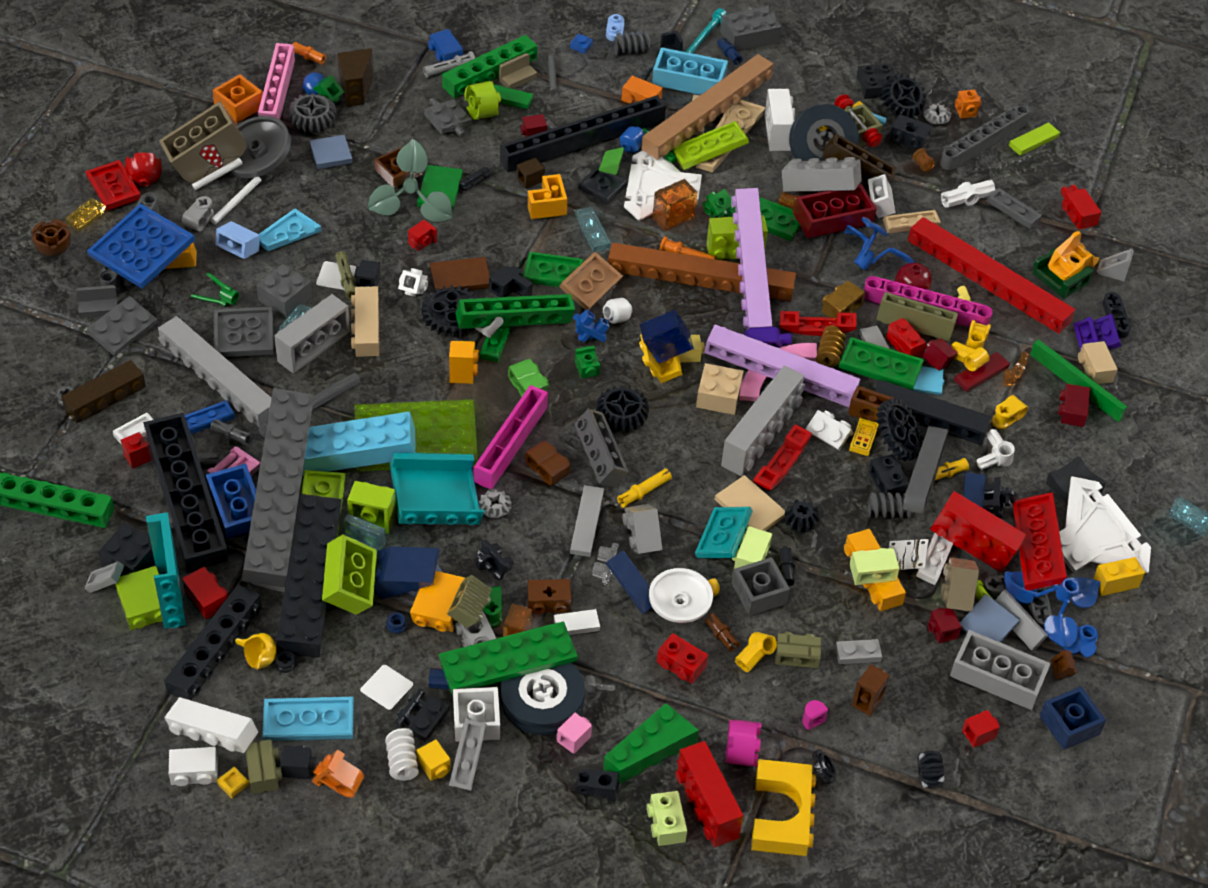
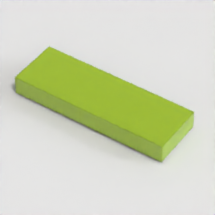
M1047 123L1011 140L1009 146L1021 156L1058 138L1060 132L1050 123Z

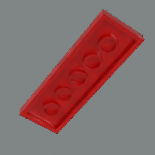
M1053 492L1016 500L1013 503L1016 528L1026 534L1019 546L1025 590L1061 584L1067 579Z

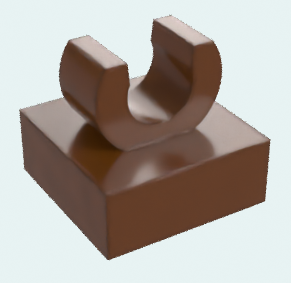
M1064 649L1050 659L1054 678L1061 680L1067 675L1072 677L1078 673L1074 665L1076 661L1073 659L1071 651Z

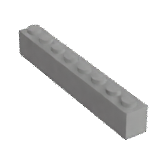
M177 316L158 327L160 343L164 347L167 346L175 357L182 359L184 364L188 368L191 367L199 378L206 380L213 390L216 389L224 400L230 401L238 412L241 411L246 416L249 422H254L258 427L267 423L271 397Z

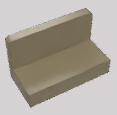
M525 53L499 66V81L505 87L514 89L537 78V72L529 65L530 55Z

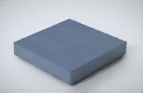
M345 135L310 140V147L317 169L353 163Z
M985 594L974 606L972 612L970 611L964 617L960 625L961 629L966 633L971 630L1001 643L1016 627L1019 619Z

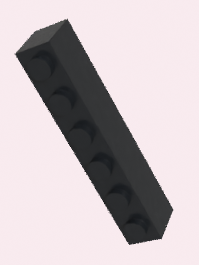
M878 381L875 392L896 398L897 401L901 400L903 405L907 404V409H912V416L916 415L915 421L919 422L921 426L948 429V435L983 445L992 416L889 382Z

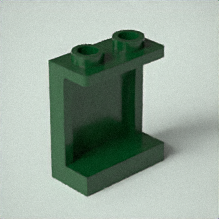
M1051 249L1046 255L1040 256L1035 260L1032 274L1063 299L1090 284L1093 270L1090 267H1086L1065 281L1049 269L1048 264L1056 249Z

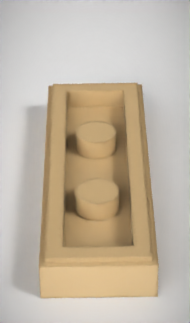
M936 210L883 217V223L888 233L910 231V228L922 217L927 218L938 226L941 224Z

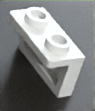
M817 410L805 430L840 451L849 435L853 436L854 434L850 429L851 425L843 420L840 422L834 419L835 416L828 411L823 413Z

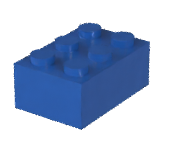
M246 463L207 474L206 484L225 539L248 533L256 489Z

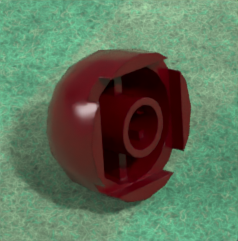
M907 263L898 270L894 281L930 291L932 275L928 268L922 264Z

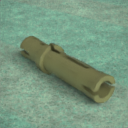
M340 251L335 255L341 275L340 283L345 290L346 298L351 299V295H355L356 280L352 276L346 252Z

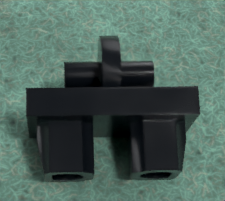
M995 477L993 484L984 485L985 497H993V499L983 500V509L990 513H996L998 518H1003L1004 503L1008 507L1016 502V492L1012 491L1010 487L1004 489L1001 486V477Z
M486 539L481 541V549L476 554L478 559L476 566L481 571L487 569L498 581L502 580L505 572L511 570L514 562L510 557L503 558L501 556L502 550L498 543L490 544Z

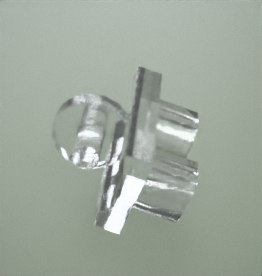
M612 543L611 548L600 546L597 560L607 562L617 555L619 544ZM595 562L592 575L603 578L602 584L609 585L612 572L606 564Z

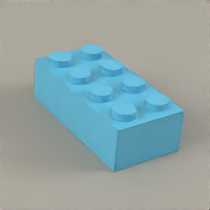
M661 48L653 68L652 84L701 95L726 77L728 61Z

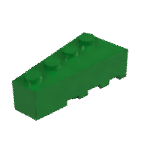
M665 703L604 756L603 771L618 772L621 784L644 772V769L662 763L663 759L679 754L680 749L697 744L699 730Z

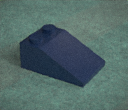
M388 547L378 550L376 555L374 593L382 600L433 585L440 550L438 548Z

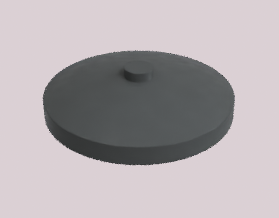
M259 116L237 125L246 141V149L243 155L239 157L243 164L231 170L232 174L242 178L259 177L274 170L286 158L291 147V136L284 123L279 119L270 116Z

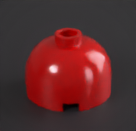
M146 152L135 153L134 157L130 159L128 156L125 160L127 176L140 186H149L156 182L162 174V160L160 157L159 159L155 158V154Z

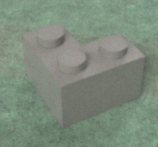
M649 504L626 507L622 517L624 526H627L632 532V536L629 537L631 549H634L638 554L662 550L657 508Z

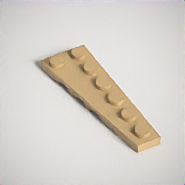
M739 100L736 105H732L727 109L716 129L736 121L746 135L764 115L765 107ZM731 151L697 164L696 168L713 173Z

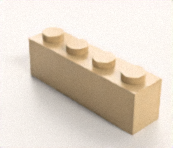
M378 286L355 287V295H351L352 306H355V309H351L352 320H355V323H351L352 335H355V337H351V347L355 349L356 357L379 356Z

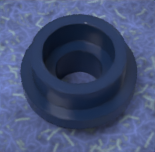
M393 613L387 619L386 627L392 633H402L408 627L407 618L401 613Z

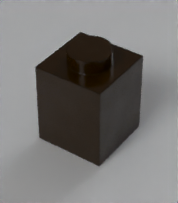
M536 158L517 165V179L525 189L542 183V176H544L546 170L544 165Z

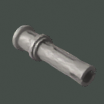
M470 51L466 55H456L448 61L424 66L425 77L447 72L475 59V56Z

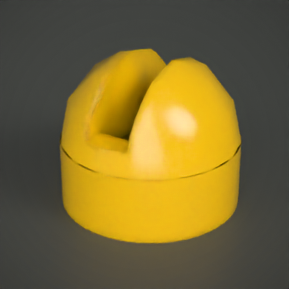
M716 578L708 580L712 588L713 596H716L719 593L720 586Z

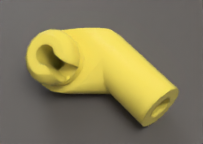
M960 286L957 289L958 298L970 301L966 287Z

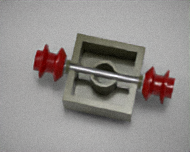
M843 94L838 96L834 105L845 110L855 121L859 134L858 146H878L882 139V124L865 104L853 107L854 102L850 99L849 95Z

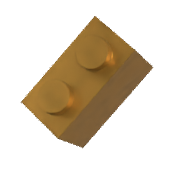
M847 280L844 284L838 285L835 291L823 298L822 313L831 318H837V312L853 313L863 305L865 291Z

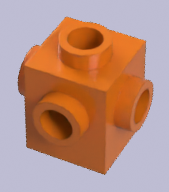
M976 90L959 91L958 97L955 99V108L960 118L977 117L978 109L981 106V97L978 96Z

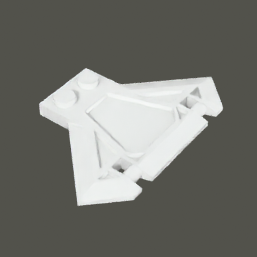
M644 151L633 155L632 161L637 164H631L626 198L631 199V201H625L624 208L638 221L676 202L698 205L702 175L680 172L665 157L657 160Z
M1071 476L1065 528L1060 531L1066 565L1075 573L1090 562L1105 564L1136 557L1144 572L1148 574L1151 553L1149 544L1147 542L1142 545L1137 538L1141 534L1108 494L1105 496L1100 494L1099 490L1103 487L1099 482ZM1090 496H1092L1096 501L1093 502ZM1131 544L1135 550L1132 551L1128 545Z

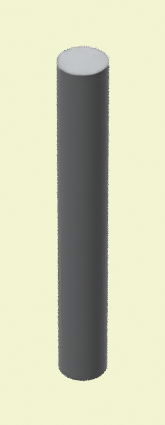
M549 55L547 59L550 93L556 94L554 56Z

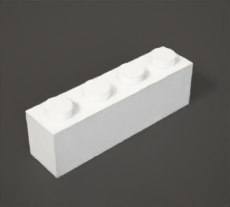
M180 697L164 717L172 733L176 735L182 734L196 741L202 740L212 746L225 747L232 752L244 753L258 734L251 718Z

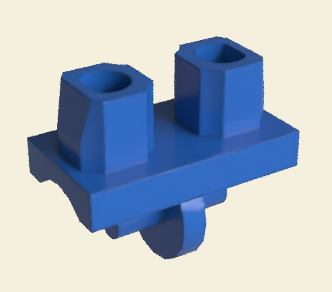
M587 309L581 315L576 313L573 316V319L576 320L577 329L575 332L579 334V341L585 342L587 339L593 340V338L604 342L607 339L605 334L609 328L607 320L600 318L597 323H594L595 315Z

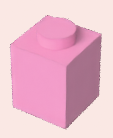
M574 713L557 730V742L575 754L591 738V723L585 717H580Z

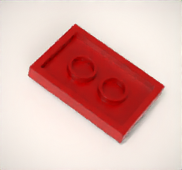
M120 160L85 171L86 177L106 211L140 200L141 194L134 182L127 176L126 169Z

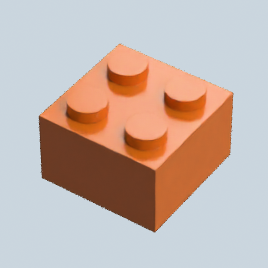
M241 74L212 90L214 105L221 101L233 117L235 123H239L259 111L263 91Z

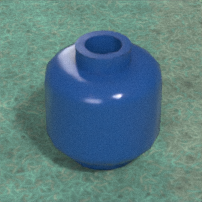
M628 127L620 136L621 148L624 147L626 152L636 153L642 147L644 131L639 127Z

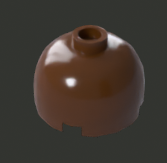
M51 219L52 222L45 223V221H42L35 225L32 230V241L40 253L46 256H58L68 249L71 234L66 223Z

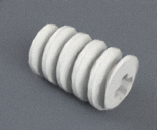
M406 728L394 730L386 736L385 740L390 775L397 780H411L419 772L417 769L418 763L415 761L417 756L415 754L413 732Z

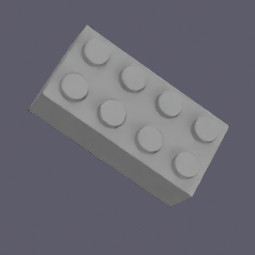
M847 157L844 160L827 158L823 161H819V158H811L809 161L792 159L782 170L783 192L855 190L862 181L860 159L855 160L854 157Z
M331 294L301 317L295 319L283 330L278 331L274 335L277 362L294 374L350 333L348 305Z
M969 630L954 661L950 676L1032 710L1051 663Z

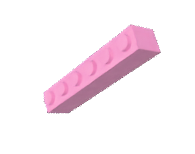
M276 43L258 117L270 116L279 120L281 118L295 62L293 44Z

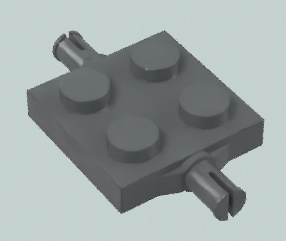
M435 97L431 98L429 103L432 106L424 108L423 114L441 135L448 132H456L460 138L462 136L464 138L466 132L463 128L472 125V119L454 99L439 103Z

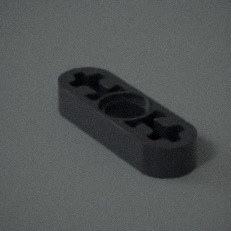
M1108 292L1105 294L1102 302L1106 315L1112 313H1119L1121 317H1116L1112 314L1119 338H1126L1129 336L1132 326L1119 294Z

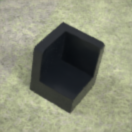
M678 31L661 34L660 49L666 48L682 52L683 39Z

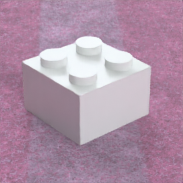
M498 687L453 689L455 742L460 741L465 719L487 723L483 740H500Z

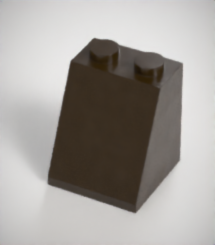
M372 48L337 53L339 81L341 88L344 90L343 95L346 106L364 105L374 78Z

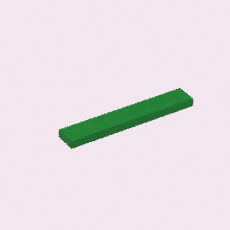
M1038 339L1034 342L1030 354L1033 358L1067 384L1089 387V400L1118 423L1123 420L1127 409L1125 404Z

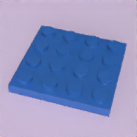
M140 203L89 248L87 252L93 259L143 289L195 241V237L193 234Z

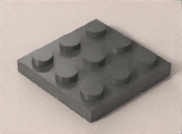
M273 308L215 309L214 349L224 357L274 355Z

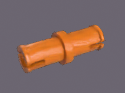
M298 42L293 43L294 53L303 56L306 60L310 59L320 65L324 64L326 60L325 54L315 51L313 47H306Z

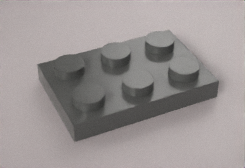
M129 296L89 326L87 334L112 355L116 356L157 324V318Z

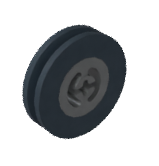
M830 104L813 106L801 112L794 120L789 133L791 153L795 159H802V161H809L811 158H819V161L825 160L822 158L823 152L815 147L814 142L817 146L825 147L833 137V134L826 131L816 133V129L820 126L830 128L834 135L837 133L856 145L859 143L858 129L853 118L842 108ZM821 136H824V138H826L827 141L823 142Z

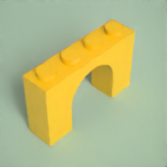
M758 759L755 790L782 793L789 796L796 803L799 813L787 821L755 819L751 850L807 856L808 848L813 847L814 834H810V827L813 828L814 814L810 813L811 807L814 808L815 794L811 793V787L815 788L816 774H812V765Z

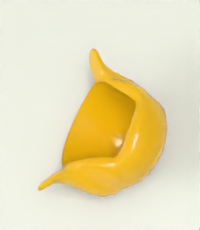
M259 633L252 635L248 639H235L238 645L244 647L245 658L252 668L262 669L268 667L274 661L276 644L269 634Z

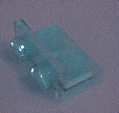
M1178 496L1173 503L1169 516L1205 536L1208 532V512Z
M347 514L344 519L345 533L343 535L377 549V551L383 549L386 544L384 528Z

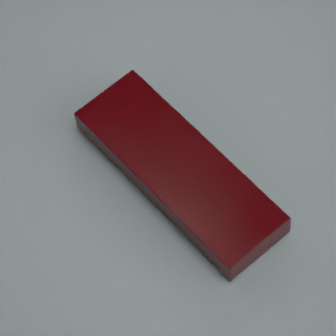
M996 352L989 356V361L975 371L964 370L954 377V381L964 391L969 392L1008 369L1010 363Z

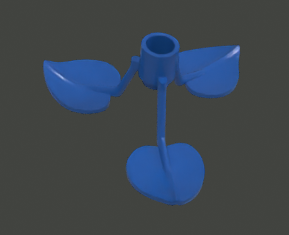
M861 218L866 226L874 231L871 239L856 228L849 225L846 226L844 234L858 236L864 241L862 250L854 261L863 270H866L871 262L875 264L878 259L888 252L895 254L907 263H915L904 252L890 247L874 258V253L869 248L873 244L877 232L885 237L888 234L883 228L869 219Z
M1006 571L1004 575L1007 591L1016 601L1023 604L1031 603L1034 597H1040L1056 591V597L1063 601V605L1058 616L1051 615L1045 620L1044 630L1048 637L1061 647L1069 648L1072 646L1078 634L1077 625L1072 618L1063 617V612L1070 599L1074 605L1080 608H1090L1097 600L1100 581L1080 577L1067 578L1060 586L1055 584L1054 587L1037 593L1038 589L1025 590L1022 572Z

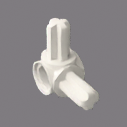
M991 429L986 433V437L993 446L992 453L977 459L979 469H985L995 464L1006 467L1013 462L1014 445L1003 441L997 430Z

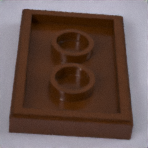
M485 257L430 263L435 293L436 288L443 290V286H445L447 289H450L451 285H453L454 289L461 286V290L468 288V290L489 288L490 276Z

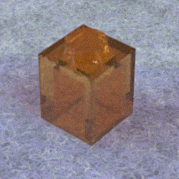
M512 604L503 624V636L529 630L532 623V609L523 605Z

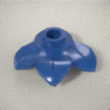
M1091 625L1077 626L1078 634L1075 642L1069 648L1062 647V651L1064 649L1072 652V655L1080 652L1085 658H1089L1096 651L1097 630Z

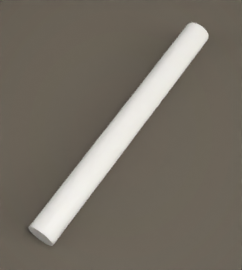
M254 177L211 218V222L216 225L261 182L260 177Z

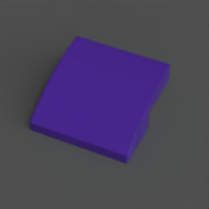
M1112 314L1094 321L1092 317H1088L1073 323L1080 351L1083 344L1105 341L1108 350L1122 346Z

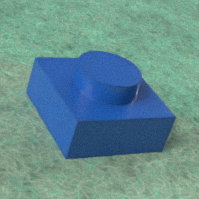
M578 34L570 42L571 49L583 54L593 45V39Z

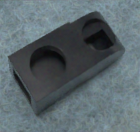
M580 770L574 790L580 795L607 797V801L616 802L620 786L618 772Z

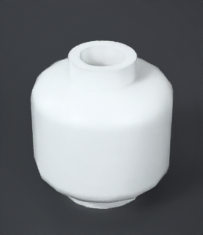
M625 298L611 299L607 301L603 308L604 317L613 324L628 321L632 313V306Z

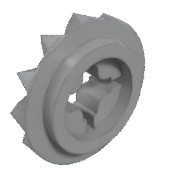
M931 103L925 107L923 112L925 119L934 124L947 123L951 119L952 114L950 108H945V104L939 105L938 103L936 105Z
M496 489L494 492L487 490L485 495H481L479 501V509H484V515L491 518L505 516L512 506L510 496L505 495L504 491L498 492ZM499 500V504L492 505V502Z

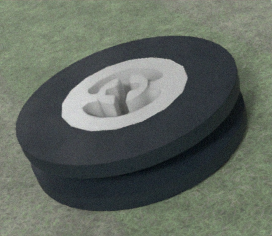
M572 663L504 680L501 683V705L504 714L514 726L527 733L536 735L555 734L574 713L580 716L584 707V680L579 670ZM553 689L558 693L555 698H553ZM531 690H533V699L528 695Z

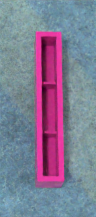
M532 385L528 387L474 466V483L491 490L493 489L547 409V391Z

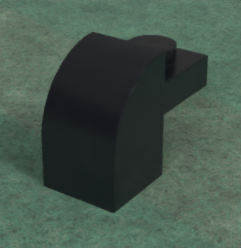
M504 267L489 277V291L498 297H507L512 292L520 296H532L533 283L523 278V270L520 268Z

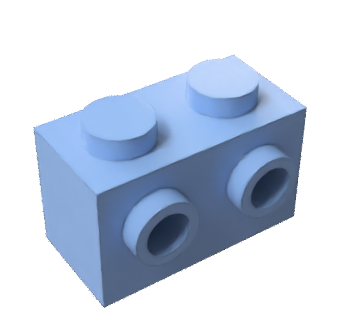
M232 221L216 229L217 246L243 259L259 251V234Z

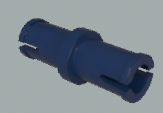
M725 37L717 41V46L722 49L725 57L729 58L734 65L742 62L743 57Z

